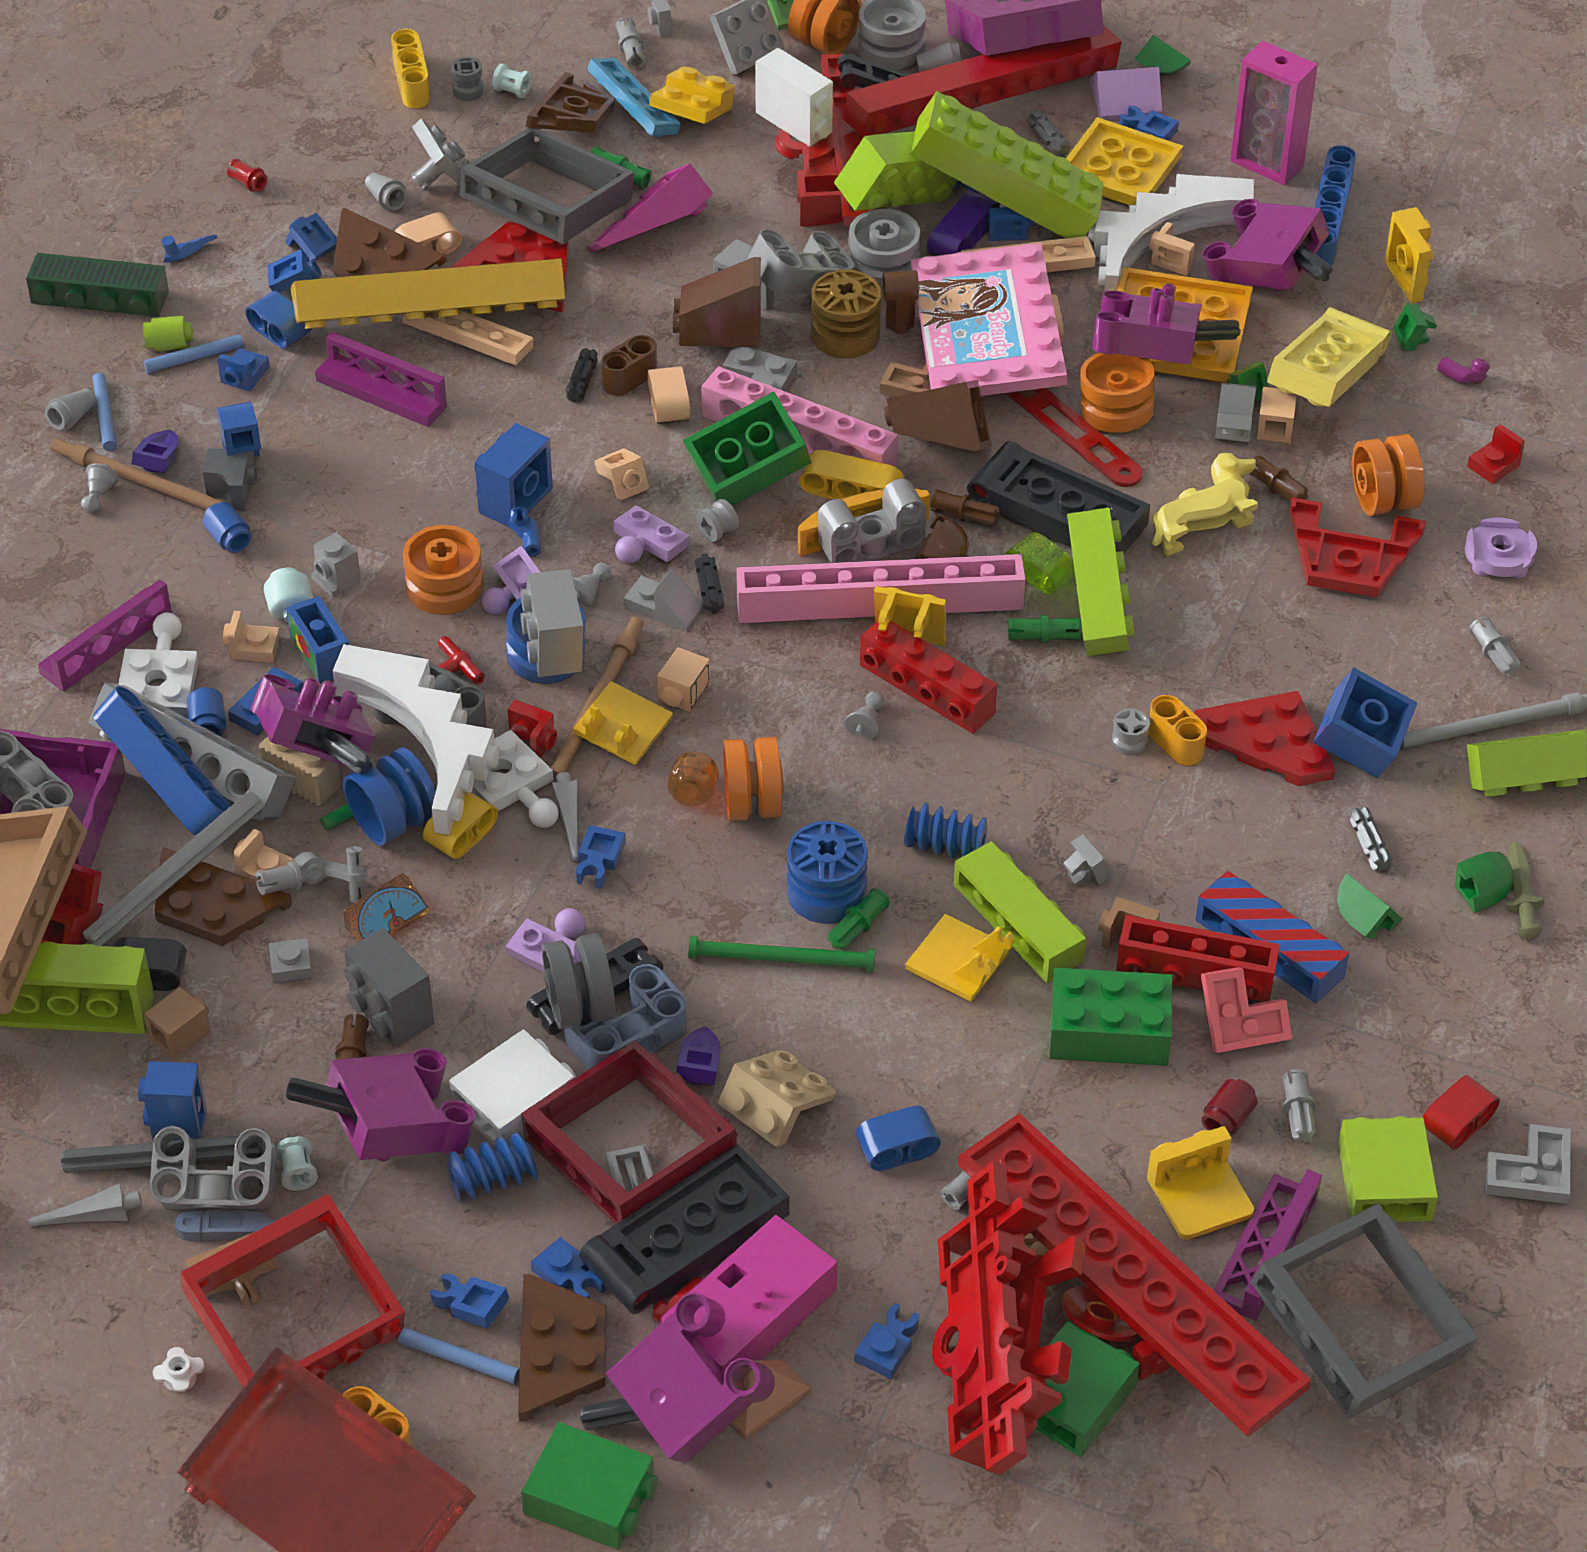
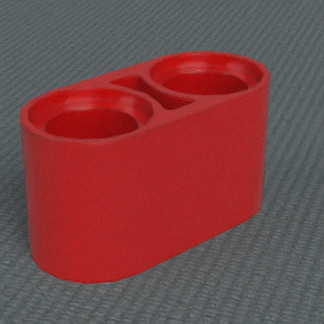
M1464 1075L1426 1110L1423 1115L1425 1129L1451 1149H1458L1492 1118L1499 1107L1500 1098L1470 1076Z

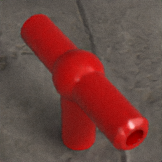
M448 636L441 637L438 641V647L449 659L439 664L438 667L452 673L461 670L473 684L479 685L483 683L485 674L471 661L469 653L461 650Z

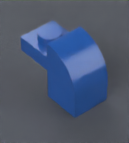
M252 402L216 408L222 446L226 449L227 456L254 451V457L260 456L259 429Z

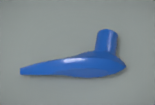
M214 234L176 244L174 237L165 236L161 241L165 250L163 263H171L186 258L198 251L206 243L218 237Z

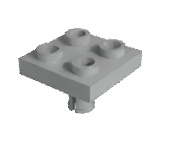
M741 0L709 16L731 74H738L756 65L757 60L777 48L785 50L767 0Z
M420 119L412 128L431 159L411 175L412 178L423 190H426L437 178L446 173L460 186L461 168L469 164L466 159H463L466 155L465 152L455 141L451 143L446 141L448 139L447 136L436 124L431 127L423 119Z

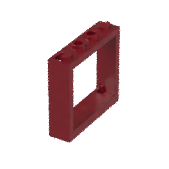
M636 1040L521 1113L525 1141L615 1225L737 1145L738 1133L730 1124V1119L719 1115L702 1094L697 1095L686 1085L680 1074L677 1072L672 1073L661 1063L655 1052L650 1054ZM637 1079L702 1137L705 1142L627 1192L565 1135L560 1128Z

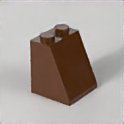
M761 257L750 258L681 286V298H674L673 333H679V346L760 347Z
M978 379L887 399L888 406L884 407L885 420L888 427L892 426L893 432L896 434L971 451H978L992 446Z

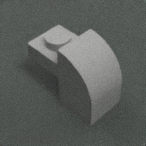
M1222 382L1215 438L1249 442L1256 386Z

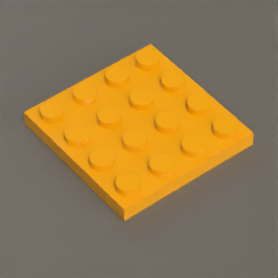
M1123 267L1117 291L1150 297L1153 288L1162 289L1164 284H1173L1176 287L1174 301L1201 305L1199 321L1237 320L1239 322L1241 333L1235 340L1195 341L1190 365L1149 359L1154 366V371L1216 382H1226L1227 379H1231L1229 374L1236 370L1253 287Z

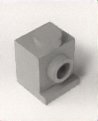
M337 532L313 545L315 555L313 566L315 571L311 573V578L331 597L361 581L358 552Z

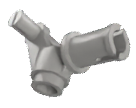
M354 846L352 849L350 847L346 849L347 865L322 860L312 852H302L294 860L289 861L287 866L257 871L256 878L262 879L256 881L257 888L261 895L289 888L298 891L301 889L303 882L314 885L321 882L325 876L349 882L350 901H364L366 899L364 880L368 876L367 869L363 867L362 848Z

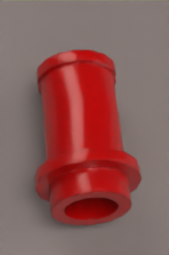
M233 159L229 163L230 166L238 169V171L236 172L227 167L226 173L228 177L244 184L250 192L261 191L265 188L268 178L263 169L260 167L253 168L240 159Z

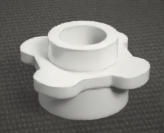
M174 1347L167 1352L165 1361L153 1369V1377L157 1382L164 1381L165 1386L171 1391L184 1392L194 1386L197 1381V1374L204 1370V1363L201 1358H192L186 1355L182 1348ZM177 1367L182 1368L180 1371H175Z

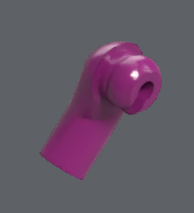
M1446 356L1440 360L1437 366V371L1458 383L1482 382L1488 377L1486 373L1490 369L1489 363L1481 358L1474 359L1472 366L1469 367L1462 366Z

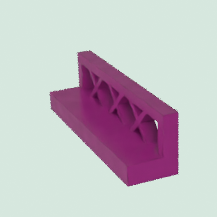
M331 332L326 337L328 358L315 371L317 382L427 427L447 408L445 378L443 376L334 332ZM339 348L344 349L351 358L341 355ZM366 359L371 360L378 369L373 368ZM394 370L400 372L407 381L400 379ZM421 381L433 385L434 392L428 390Z
M159 579L38 663L40 675L64 692L151 630L153 622L158 615L172 613L167 584Z
M1307 1169L1299 1184L1273 1174L1213 1290L1238 1314L1257 1321L1265 1302L1250 1282L1263 1262L1294 1247L1318 1200L1323 1175ZM1277 1189L1293 1196L1289 1206L1278 1208L1273 1198ZM1275 1220L1278 1227L1274 1235L1263 1239L1258 1229L1259 1224ZM1260 1251L1263 1257L1259 1265L1247 1270L1242 1259L1243 1255ZM1244 1281L1247 1287L1243 1301L1224 1293L1228 1285Z

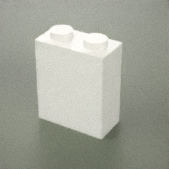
M780 48L773 50L756 61L757 114L809 147L832 133L833 81Z
M523 1029L449 1080L451 1100L465 1102L475 1110L476 1117L473 1125L493 1145H495L496 1138L501 1137L510 1147V1136L513 1133H518L522 1138L524 1137L521 1113L575 1079L576 1076L568 1064L558 1062L550 1054L548 1047L542 1040H535Z

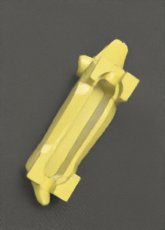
M1220 453L1211 466L1214 486L1199 491L1195 488H1189L1183 491L1178 499L1165 504L1158 512L1153 514L1151 519L1156 533L1151 544L1157 546L1161 543L1164 554L1167 557L1183 551V544L1176 540L1188 532L1224 526L1230 519L1237 529L1253 524L1255 516L1252 511L1257 510L1258 502L1253 499H1247L1249 486L1242 477L1249 475L1255 469L1256 460L1238 459L1232 453Z

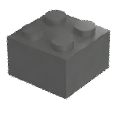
M384 928L344 950L346 960L344 974L349 982L350 992L347 994L348 1000L357 1013L363 1012L370 1019V1023L378 1036L381 1038L386 1036L395 1047H398L434 1025L429 975Z

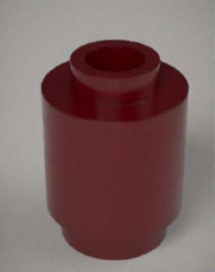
M1227 1079L1204 1108V1115L1201 1119L1204 1127L1207 1130H1213L1225 1126L1229 1135L1237 1133L1258 1105L1254 1088L1244 1080Z

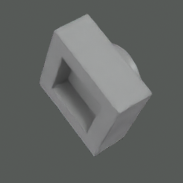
M652 0V7H648L650 25L656 26L660 37L672 35L671 9L667 0Z
M307 938L269 943L273 983L312 978Z

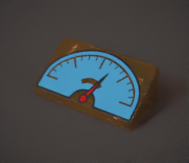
M401 873L347 907L343 911L345 928L358 941L363 940L381 928H384L392 936L428 913L429 907L411 880L404 873Z

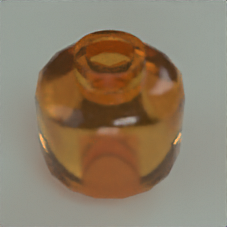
M688 751L681 754L674 761L668 777L667 785L670 794L680 804L687 806H700L707 803L713 796L719 779L718 766L711 757L698 751Z

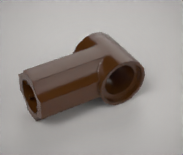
M917 270L883 272L886 329L894 331L895 334L907 333L910 328L914 327L915 301L919 300Z

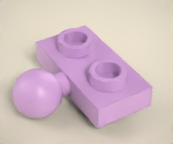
M637 505L614 520L613 532L622 537L615 546V553L618 559L624 563L632 564L637 562L643 554V549L668 562L689 547L690 535Z
M522 546L493 565V568L506 586L502 589L491 588L484 593L482 607L487 613L498 615L506 612L509 608L510 600L521 598V590L527 589V574L540 573Z
M564 909L555 918V932L526 918L505 946L507 955L543 972L542 944L563 940L569 946L575 963V941L571 939L582 934L585 929V918L576 909Z

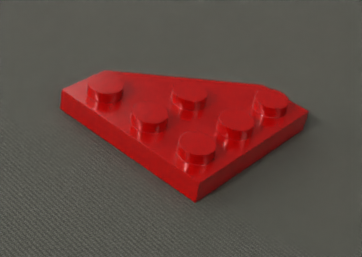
M1298 691L1194 710V714L1207 727L1205 747L1217 752L1220 748L1238 755V761L1264 772L1267 768L1285 775V781L1297 786L1334 780L1335 768L1327 751L1313 743L1317 730Z

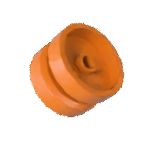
M794 0L788 20L789 34L793 40L807 46H813L815 50L825 55L840 54L850 44L859 26V10L862 6V0Z
M1096 353L1085 360L1080 368L1081 416L1085 421L1097 430L1110 433L1136 430L1150 421L1154 414V366L1148 358Z
M1409 434L1386 437L1384 443L1377 438L1358 441L1355 444L1352 455L1353 482L1358 502L1367 516L1389 513L1392 507L1397 511L1420 507L1424 497L1423 464L1419 449Z
M453 525L426 527L413 534L405 543L402 555L406 573V590L409 600L418 609L430 614L448 615L464 611L473 606L481 597L484 587L483 571L481 568V548L478 539L468 530Z
M757 737L753 743V761H749L747 744L743 739L723 740L724 784L728 821L749 819L752 811V796H756L757 811L762 819L782 818L784 780L782 761L779 759L777 737Z

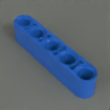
M1336 145L1328 150L1315 208H1321L1329 231V235L1316 255L1331 266L1334 264L1356 160V152L1345 145Z
M116 686L94 712L93 717L183 825L196 836L226 811L230 804L140 699L130 690L122 686Z

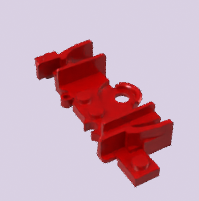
M843 54L821 55L822 75L833 81L832 133L810 147L803 142L793 141L791 139L793 136L782 129L779 130L775 138L776 150L784 157L793 160L794 158H799V154L803 156L804 170H797V202L800 203L801 227L821 226L843 222V226H850L857 216L871 210L855 211L834 184L863 139L843 119L847 92L861 89L858 86L845 88L841 84L838 58Z
M992 1161L967 1181L969 1216L938 1239L940 1285L947 1287L948 1316L942 1321L934 1336L932 1359L936 1367L940 1368L944 1375L952 1377L954 1403L947 1407L950 1456L984 1468L986 1471L1001 1475L1027 1457L1026 1439L1037 1427V1419L1060 1404L1062 1398L1060 1392L1046 1385V1379L1021 1370L1020 1361L1025 1350L1015 1346L1019 1334L1023 1332V1328L1019 1327L1017 1323L1015 1288L1010 1286V1281L1017 1278L1020 1270L1037 1258L1035 1250L1025 1247L1024 1237L1047 1221V1212L1021 1197H1018L1009 1204L1006 1166ZM950 1251L961 1256L952 1264L950 1261ZM959 1331L957 1346L950 1353L949 1344L951 1338ZM961 1433L966 1434L967 1436L961 1440Z

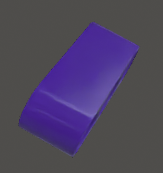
M968 190L932 230L927 241V252L934 256L956 254L961 252V250L973 249L988 231L989 208H1000V203L988 196Z

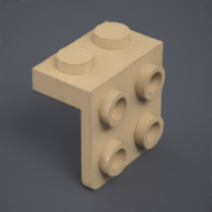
M779 1050L735 1063L718 1104L772 1145L779 1147L786 1144L800 1111L832 1101L836 1091L827 1084L823 1076L810 1072L799 1064L794 1055Z

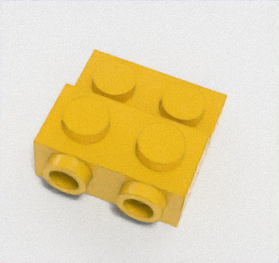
M680 67L678 70L667 75L665 86L662 89L651 94L649 106L705 124L732 110L736 86L730 84L722 77L714 75L704 76L692 67Z
M1417 207L1392 212L1384 261L1410 303L1423 301L1425 287L1428 286L1429 263L1433 259L1432 247L1428 242V238L1431 237V226L1429 221L1423 218Z

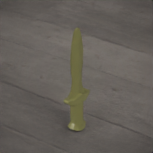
M1513 842L1510 846L1509 862L1513 870L1515 897L1513 901L1506 902L1508 911L1519 913L1521 927L1518 929L1519 936L1532 940L1542 932L1541 926L1536 923L1535 910L1544 905V898L1542 896H1534L1530 887V870L1526 854L1518 842Z

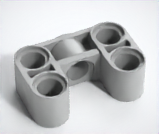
M763 229L760 231L747 258L748 260L753 257H761V280L770 290L779 294L806 293L812 295V287L816 280L824 274L836 270H853L854 262L837 240L823 231H814L803 252H798L792 248L780 233L770 229Z
M902 478L889 483L882 495L883 509L856 518L846 502L841 499L830 500L821 506L818 511V541L830 563L879 560L887 555L913 549L922 543L926 534V508L909 480Z
M0 731V791L14 803L11 813L65 806L70 807L73 798L70 786L57 777L41 759L35 757L15 736L8 732Z
M165 1127L157 1133L153 1142L150 1175L151 1193L161 1205L171 1210H195L202 1212L232 1210L263 1211L271 1205L275 1196L277 1147L263 1130L257 1128L247 1129L236 1140L233 1166H228L227 1170H199L195 1166L196 1145L190 1136L179 1127ZM175 1139L184 1140V1148L179 1155L175 1157L166 1156L165 1150L169 1142ZM256 1141L265 1142L266 1150L261 1157L257 1159L247 1157V1149L250 1144ZM174 1179L181 1181V1189L176 1196L171 1198L163 1197L162 1190L168 1181ZM255 1181L263 1183V1192L258 1198L253 1200L244 1198V1190L248 1184Z

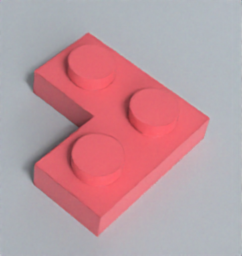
M1236 967L1201 974L1213 1052L1220 1053L1292 1039L1287 1000L1278 999L1248 1005L1243 968Z

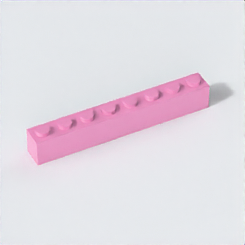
M1022 555L737 568L739 623L875 617V586L884 588L894 587L905 592L920 595L930 594L940 599H946V613L1023 610L1025 574Z

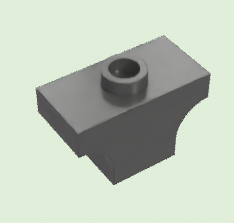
M208 448L203 469L206 495L227 500L236 511H246L250 487L257 483V465L255 464L254 451L227 456L225 448Z

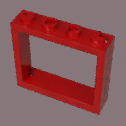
M328 1193L181 1271L182 1291L256 1410L266 1405L276 1406L290 1396L291 1391L304 1384L311 1386L318 1383L332 1368L341 1363L343 1365L354 1363L364 1355L365 1350L377 1343L384 1345L396 1339L404 1328V1309ZM326 1230L381 1316L266 1380L259 1382L205 1294Z

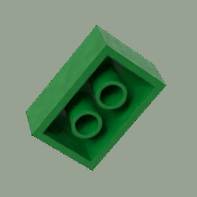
M775 392L760 398L683 440L688 456L714 502L724 499L731 505H734L812 463L806 443Z
M1054 967L1049 1059L1168 1066L1172 1037V975Z

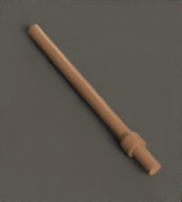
M54 438L50 444L51 451L70 457L73 463L84 467L93 463L107 464L117 472L119 477L207 510L215 503L224 502L95 453L92 447L84 444L74 445L58 438Z
M632 617L624 633L616 638L612 646L613 653L574 726L610 681L614 682L625 660L631 658L637 647L636 639L644 626L642 619ZM573 728L551 767L554 780H556L557 774L566 772L583 740L582 737L572 733Z

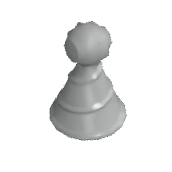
M93 463L86 468L89 495L83 498L81 507L88 513H94L99 510L101 502L98 498L104 495L114 484L118 483L120 479L117 472L107 464Z
M600 562L593 567L592 574L573 577L579 603L587 607L594 603L599 581L604 582L611 577L609 565Z
M871 691L865 697L866 706L850 713L845 718V727L850 734L868 739H874L878 736L879 727L876 711L884 706L885 699L877 691Z

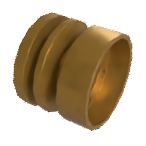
M836 270L826 273L816 280L812 287L811 335L812 342L817 349L837 358H856L876 348L880 340L881 288L876 280L866 273L855 270Z

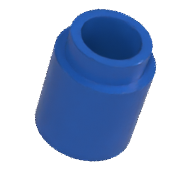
M215 503L206 510L202 520L203 526L222 549L228 550L231 553H237L249 545L252 538L250 527L230 503Z
M208 687L192 691L187 697L188 719L222 736L226 728L223 695L218 690Z

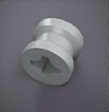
M724 499L714 502L712 508H703L696 513L698 528L710 542H716L722 538L723 533H732L739 528V519L736 511Z
M1133 708L1121 710L1115 715L1111 737L1112 746L1115 750L1126 755H1136L1146 749L1148 731L1150 729L1148 716L1141 710Z

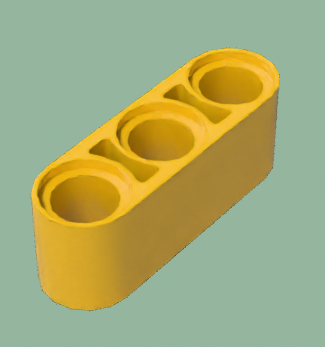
M412 29L397 30L392 34L391 41L393 62L402 101L409 108L425 107L430 102V89L427 66L419 35Z
M815 450L810 454L812 463L805 466L800 475L799 484L809 494L833 500L869 491L883 490L892 481L904 479V475L898 468L892 465L827 450Z

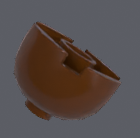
M938 514L930 528L934 529L932 534L929 533L927 537H924L914 559L970 557L967 555L969 549L968 536L959 524Z

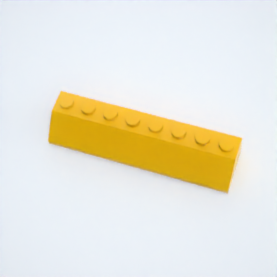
M561 259L294 281L291 285L297 324L305 323V329L324 328L325 321L338 320L339 326L358 325L359 318L371 317L372 323L392 322V316L405 315V320L425 319V313L438 312L439 318L459 316L458 310L471 309L472 315L492 313L491 307L504 306L505 312L525 310L524 304L537 303L538 309L556 308L557 301L565 299Z

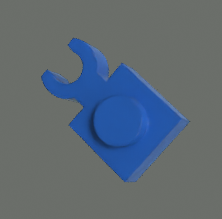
M1130 105L1128 107V115H1120L1119 125L1169 141L1178 132L1179 121L1153 110L1147 115L1139 107Z
M589 825L578 851L577 884H582L585 876L595 875L596 888L600 889L604 885L605 868L615 870L626 844V833Z
M559 1237L531 1261L532 1271L541 1279L565 1289L570 1287L574 1290V1293L590 1299V1295L584 1291L586 1287H594L601 1293L605 1291V1285L592 1271H588L590 1269L580 1259V1252L562 1237Z
M443 1274L441 1276L443 1286L447 1291L439 1292L432 1289L429 1292L432 1303L436 1307L441 1309L450 1308L454 1318L487 1329L510 1299L506 1287L472 1276L464 1285L459 1283L458 1278L452 1274Z
M897 1303L893 1304L887 1312V1325L884 1326L876 1321L873 1323L854 1352V1362L892 1379L911 1349L912 1339L909 1337L915 1334L918 1329L919 1314L914 1312L910 1320L901 1322L897 1320L900 1315V1305Z

